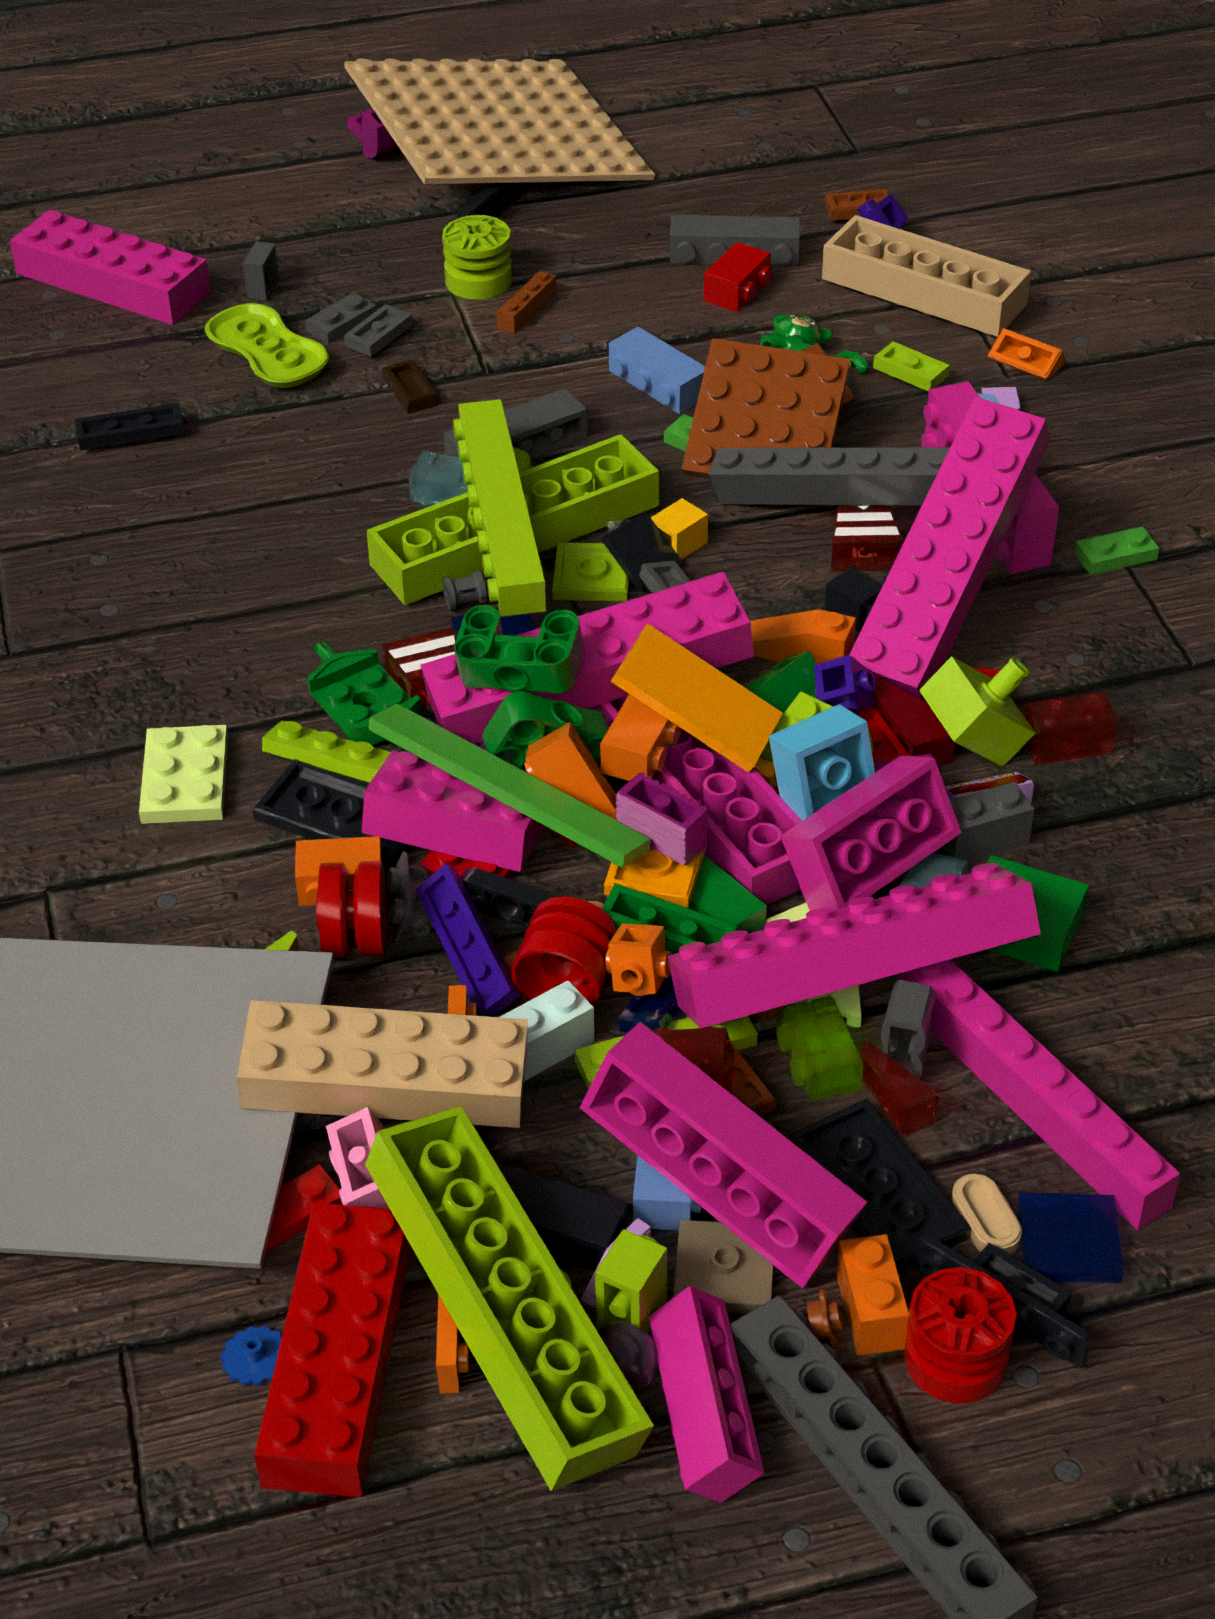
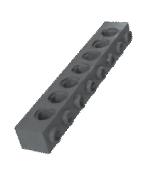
M779 1295L731 1323V1331L739 1363L950 1619H1034L1038 1597L1031 1580L1022 1571H1015L1002 1556L1001 1549L995 1538L988 1531H981L968 1516L967 1509L961 1498L953 1491L947 1492L935 1478L929 1461L921 1453L915 1454L903 1440L901 1431L895 1421L887 1415L882 1416L871 1403L869 1393L859 1380H852L841 1368L834 1350L828 1344H821L810 1331L806 1318L798 1309L792 1310ZM789 1354L795 1357H784L781 1355ZM811 1390H822L826 1393L818 1394ZM851 1426L856 1428L857 1430L850 1431L845 1430L841 1427ZM874 1463H882V1464H885V1465H887V1466H889V1467H888V1468H877V1467L873 1466L872 1464H874ZM914 1501L921 1504L922 1506L911 1507L904 1504L903 1502ZM948 1540L954 1543L955 1546L945 1547L936 1541ZM982 1580L990 1586L981 1588L971 1584L969 1581Z

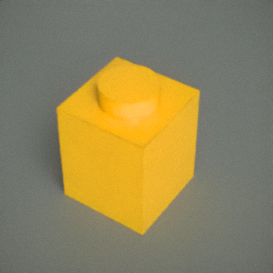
M683 498L651 517L681 560L708 543V514Z

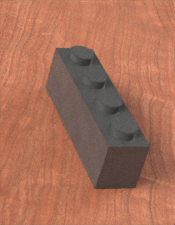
M671 215L670 263L714 264L736 242L770 252V266H798L800 217Z
M566 388L504 410L512 447L525 451L531 459L587 438V409ZM452 429L443 433L445 462L464 481L463 462L460 463L457 441H455Z

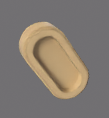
M968 1174L959 1178L953 1186L951 1203L972 1228L970 1238L975 1247L981 1252L988 1243H991L1009 1255L1014 1254L1020 1245L1022 1227L997 1184L989 1177L981 1174Z

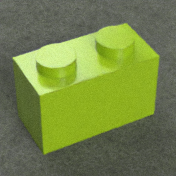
M625 1229L621 1231L595 1272L597 1330L636 1348H641L651 1332L649 1315L667 1303V1247L660 1245L649 1236H639Z

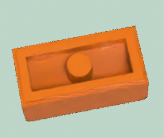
M1005 328L1002 329L987 355L991 360L1046 381L1066 361L1063 350Z

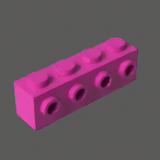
M688 1286L649 1315L653 1346L657 1354L662 1378V1389L666 1397L671 1421V1433L675 1440L680 1464V1476L684 1488L689 1492L722 1503L765 1472L725 1301L695 1287Z

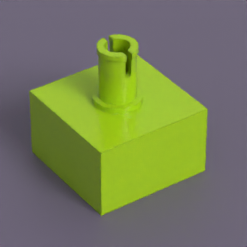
M951 656L919 690L953 742L1002 767L1036 734L1010 698L1014 690L1031 675L1028 668L1014 657H1011L1009 662L993 678H990Z

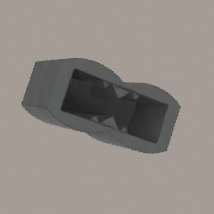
M898 980L893 986L881 1030L883 1045L878 1060V1070L883 1079L915 1085L921 1078L932 1035L931 1019L936 1003L935 993L931 986L904 980Z

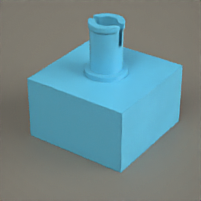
M840 704L769 735L779 796L802 821L875 773L867 721Z

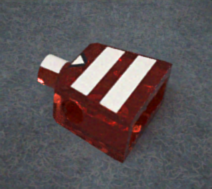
M845 505L837 508L832 538L831 572H844L851 566L859 571L891 570L904 541L889 506Z
M447 628L382 644L385 671L411 699L418 695L421 707L430 706L431 704L428 699L420 665L455 654L456 635L454 628Z

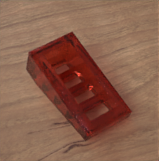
M869 1041L861 1044L857 1075L905 1136H909L933 1125L936 1122L939 1096L924 1082Z

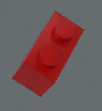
M736 242L704 272V301L738 312L748 302L752 301L754 296L764 286L770 283L773 275V269L770 267L771 253Z

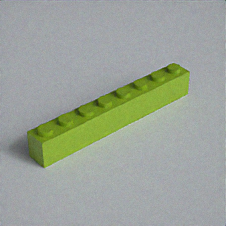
M497 399L458 404L459 419H453L454 438L457 441L460 463L463 462L464 484L467 485L469 507H474L472 508L474 530H481L477 531L479 553H486L482 555L484 577L492 578L487 579L490 602L497 601L500 617L545 612V579L502 401Z

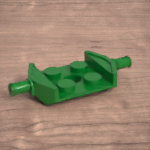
M322 641V645L320 642L317 643L314 652L323 660V663L307 677L308 691L351 741L367 742L374 745L386 740L369 730V717L395 704H399L421 715L420 697L416 695L411 699L379 664L376 649L336 653L327 641ZM369 703L373 705L370 707H365L360 704Z

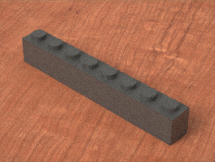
M950 447L718 448L708 475L720 504L922 506Z

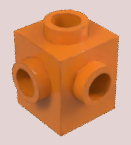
M622 923L608 944L609 948L605 959L606 971L608 974H612L613 991L629 992L634 996L656 994L664 979L669 978L671 975L667 956L672 955V953L666 951L664 926Z

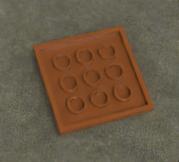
M712 338L681 469L683 474L710 479L708 474L718 448H833L851 367L850 359Z

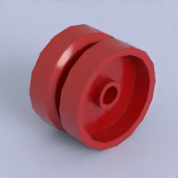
M382 861L359 862L354 874V889H351L349 871L343 862L320 864L316 915L322 952H331L334 958L346 957L351 949L352 930H355L357 949L363 957L385 956L387 907L385 874Z

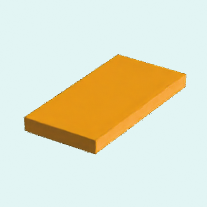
M648 623L639 634L611 680L612 683L748 773L758 761L769 740V735L773 733L783 714Z

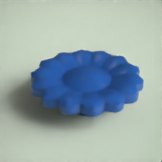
M250 1326L245 1331L236 1332L233 1339L225 1342V1350L220 1354L223 1361L222 1370L228 1374L231 1381H239L243 1386L250 1384L260 1386L265 1381H272L281 1343V1333L277 1330L270 1331L267 1326H262L258 1329Z

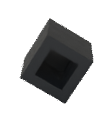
M851 566L826 583L825 611L856 617L855 631L860 633L883 585Z

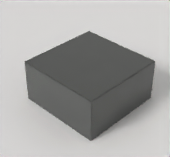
M256 241L244 260L243 268L247 298L267 300L278 282L279 271L275 243Z

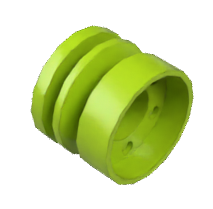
M470 215L449 222L443 229L442 244L444 245L443 255L445 257V285L451 293L470 300H484L497 297L509 289L512 285L511 233L505 222L487 215Z

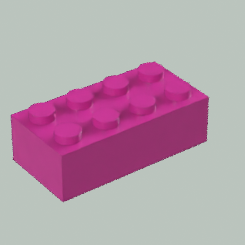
M392 750L364 791L362 833L473 861L497 864L498 867L521 872L544 830L543 824L406 751L397 752Z
M901 755L780 835L809 911L819 908H831L834 911L848 907V902L852 899L873 895L962 832L935 758Z

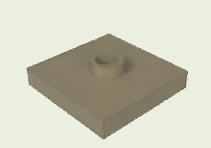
M680 1220L673 1298L688 1286H692L724 1300L727 1313L748 1314L771 1300L773 1264L721 1222Z

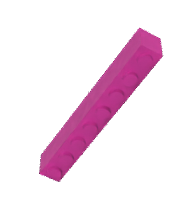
M946 960L897 974V981L918 982L933 988L936 1003L931 1019L932 1033L1137 1231L1172 1209L1180 1173L954 962Z

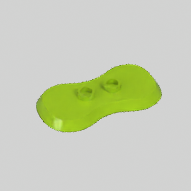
M246 303L233 306L213 316L205 325L206 335L217 347L247 359L254 373L265 384L272 387L290 388L310 381L323 371L329 360V353L322 344L290 331L285 326L280 314L275 309L263 304Z

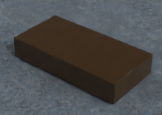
M414 360L382 368L383 380L408 414L440 405L439 394Z

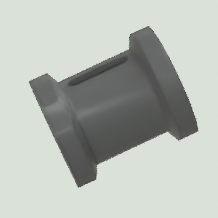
M480 570L473 571L471 576L452 580L449 576L442 578L443 594L449 610H455L457 605L478 601L480 604L487 602L485 581Z

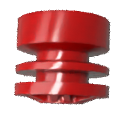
M564 896L550 898L540 903L533 913L530 925L525 932V939L520 945L511 966L512 981L518 991L530 1001L568 980L594 1006L607 978L605 959L609 948L608 944L618 930L614 920L600 907L583 899Z
M957 1267L941 1269L925 1277L913 1292L909 1309L904 1359L907 1372L918 1388L935 1399L962 1404L977 1402L993 1394L1002 1384L1008 1367L1017 1314L1012 1296L1001 1282L983 1271Z

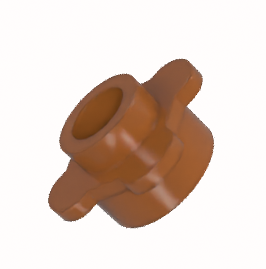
M819 1289L820 1299L807 1302V1314L811 1332L818 1341L830 1338L832 1347H838L836 1332L844 1330L841 1307L838 1301L829 1302L825 1289Z

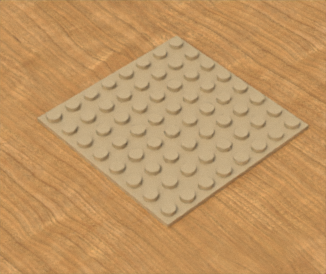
M360 58L356 61H345V69L424 184L654 180L655 178L654 172L562 60L551 59L549 62H537L532 59H524L522 62H510L506 59H497L495 62H483L479 59H469L468 62H456L452 59H441L440 61H427L424 59L399 61L389 58L384 61H371Z

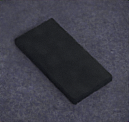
M296 759L291 762L253 808L254 820L311 840L373 837L372 835L362 833L364 791L369 784ZM380 838L383 865L396 867L402 852H407L408 855L414 846Z
M867 1098L789 1134V1140L810 1155L817 1163L867 1201V1204L852 1224V1228L860 1238L887 1234L897 1273L915 1266L918 1240L924 1233L949 1248L970 1239L972 1228Z

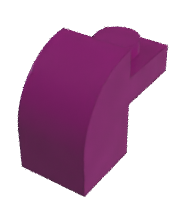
M373 109L347 118V128L362 142L363 154L366 157L374 158L399 149Z

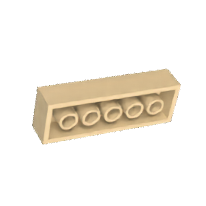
M854 215L824 244L822 279L833 282L841 287H848L863 292L868 296H875L890 301L898 306H906L921 311L925 315H933L951 321L956 325L979 330L986 335L998 337L1002 329H1006L1028 303L1031 270Z
M250 1000L237 1073L240 1108L349 1116L368 1107L377 1118L415 1120L462 1106L473 1125L520 1128L528 1019Z

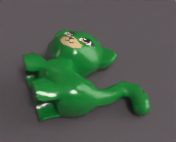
M778 314L773 319L774 333L762 335L760 345L802 351L816 343L820 347L825 346L832 339L833 332L820 328L813 318L805 314H793L790 316ZM844 350L833 355L834 357L850 359L851 364L861 374L866 373L869 369L866 358L858 352Z

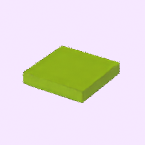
M557 543L552 588L553 600L626 602L628 600L629 578L604 543Z

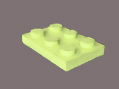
M227 725L147 729L139 806L141 824L223 820L228 748Z

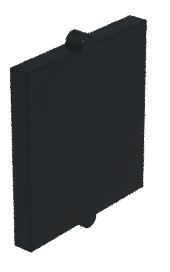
M647 512L628 522L623 520L618 525V528L601 538V541L638 591L647 587L639 577L642 564L675 561L679 567L683 564V561Z

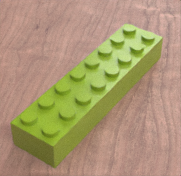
M621 434L519 472L538 553L557 546L559 542H568L659 506V470ZM467 492L366 530L370 566L404 605L443 591V577L449 576L452 580L471 576L473 571L480 570L482 575H484L482 555L486 553H479L477 531L481 530H474L472 508L474 507H469Z
M462 1106L377 1131L365 1166L550 1491L636 1457L654 1425Z

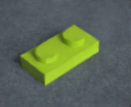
M894 341L876 354L873 362L874 369L928 392L929 389L936 388L949 377V364Z

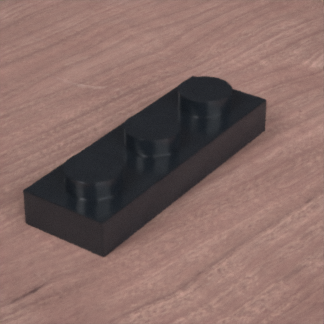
M521 182L490 183L457 210L456 219L470 215H487L498 218L521 198Z
M179 403L74 419L80 450H96L106 446L125 443L134 444L144 440L166 439L185 434Z

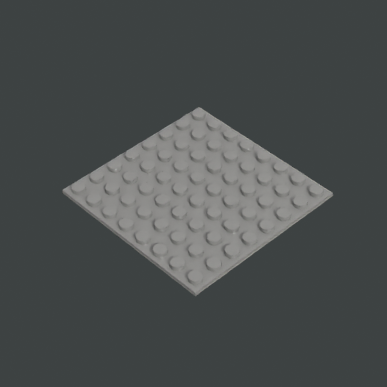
M0 938V1252L262 1269L298 1112L240 1108L237 1073L250 1000L323 1005L334 961L333 953Z

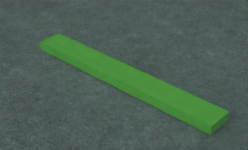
M395 704L369 717V730L622 868L650 850L651 839L399 704Z

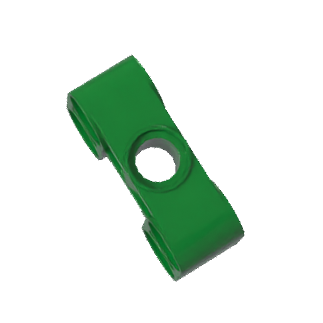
M478 605L466 612L454 645V653L460 679L469 688L539 691L558 694L566 692L573 687L584 654V645L579 618L577 614L570 610L564 609L551 612L543 620L539 636L526 637L504 635L498 610L493 606Z
M518 691L504 698L484 729L482 737L487 752L521 769L524 766V762H526L528 745L571 722L601 769L600 743L610 727L606 716L599 711L577 707L565 701H555L533 695L526 691Z

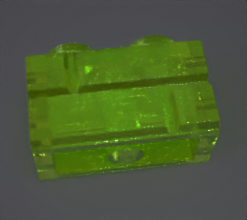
M828 996L814 999L809 1004L805 1001L786 1005L783 1009L782 1025L777 1026L776 1031L781 1051H790L793 1058L790 1061V1068L796 1086L804 1085L807 1095L812 1101L830 1098L836 1093L839 1096L857 1092L862 1084L863 1063L835 999Z

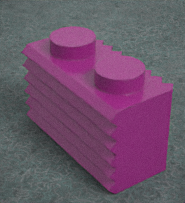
M645 772L638 773L617 792L615 796L617 799L615 803L617 805L615 809L617 811V821L651 839V848L668 856L671 860L688 865L707 846L706 805L700 806V802H693V798H686V794L679 795V791H673L672 787H666L665 783L659 784L658 780H652L651 776L645 777Z

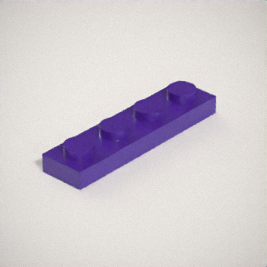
M446 863L415 890L462 985H467V995L471 1003H476L477 1015L494 1017L518 998L520 993L513 983L512 977L457 869Z

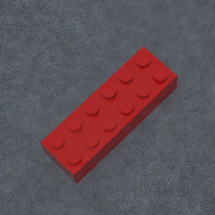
M313 1202L254 1454L260 1487L262 1489L361 1498L363 1496L411 1252L410 1243L388 1208Z

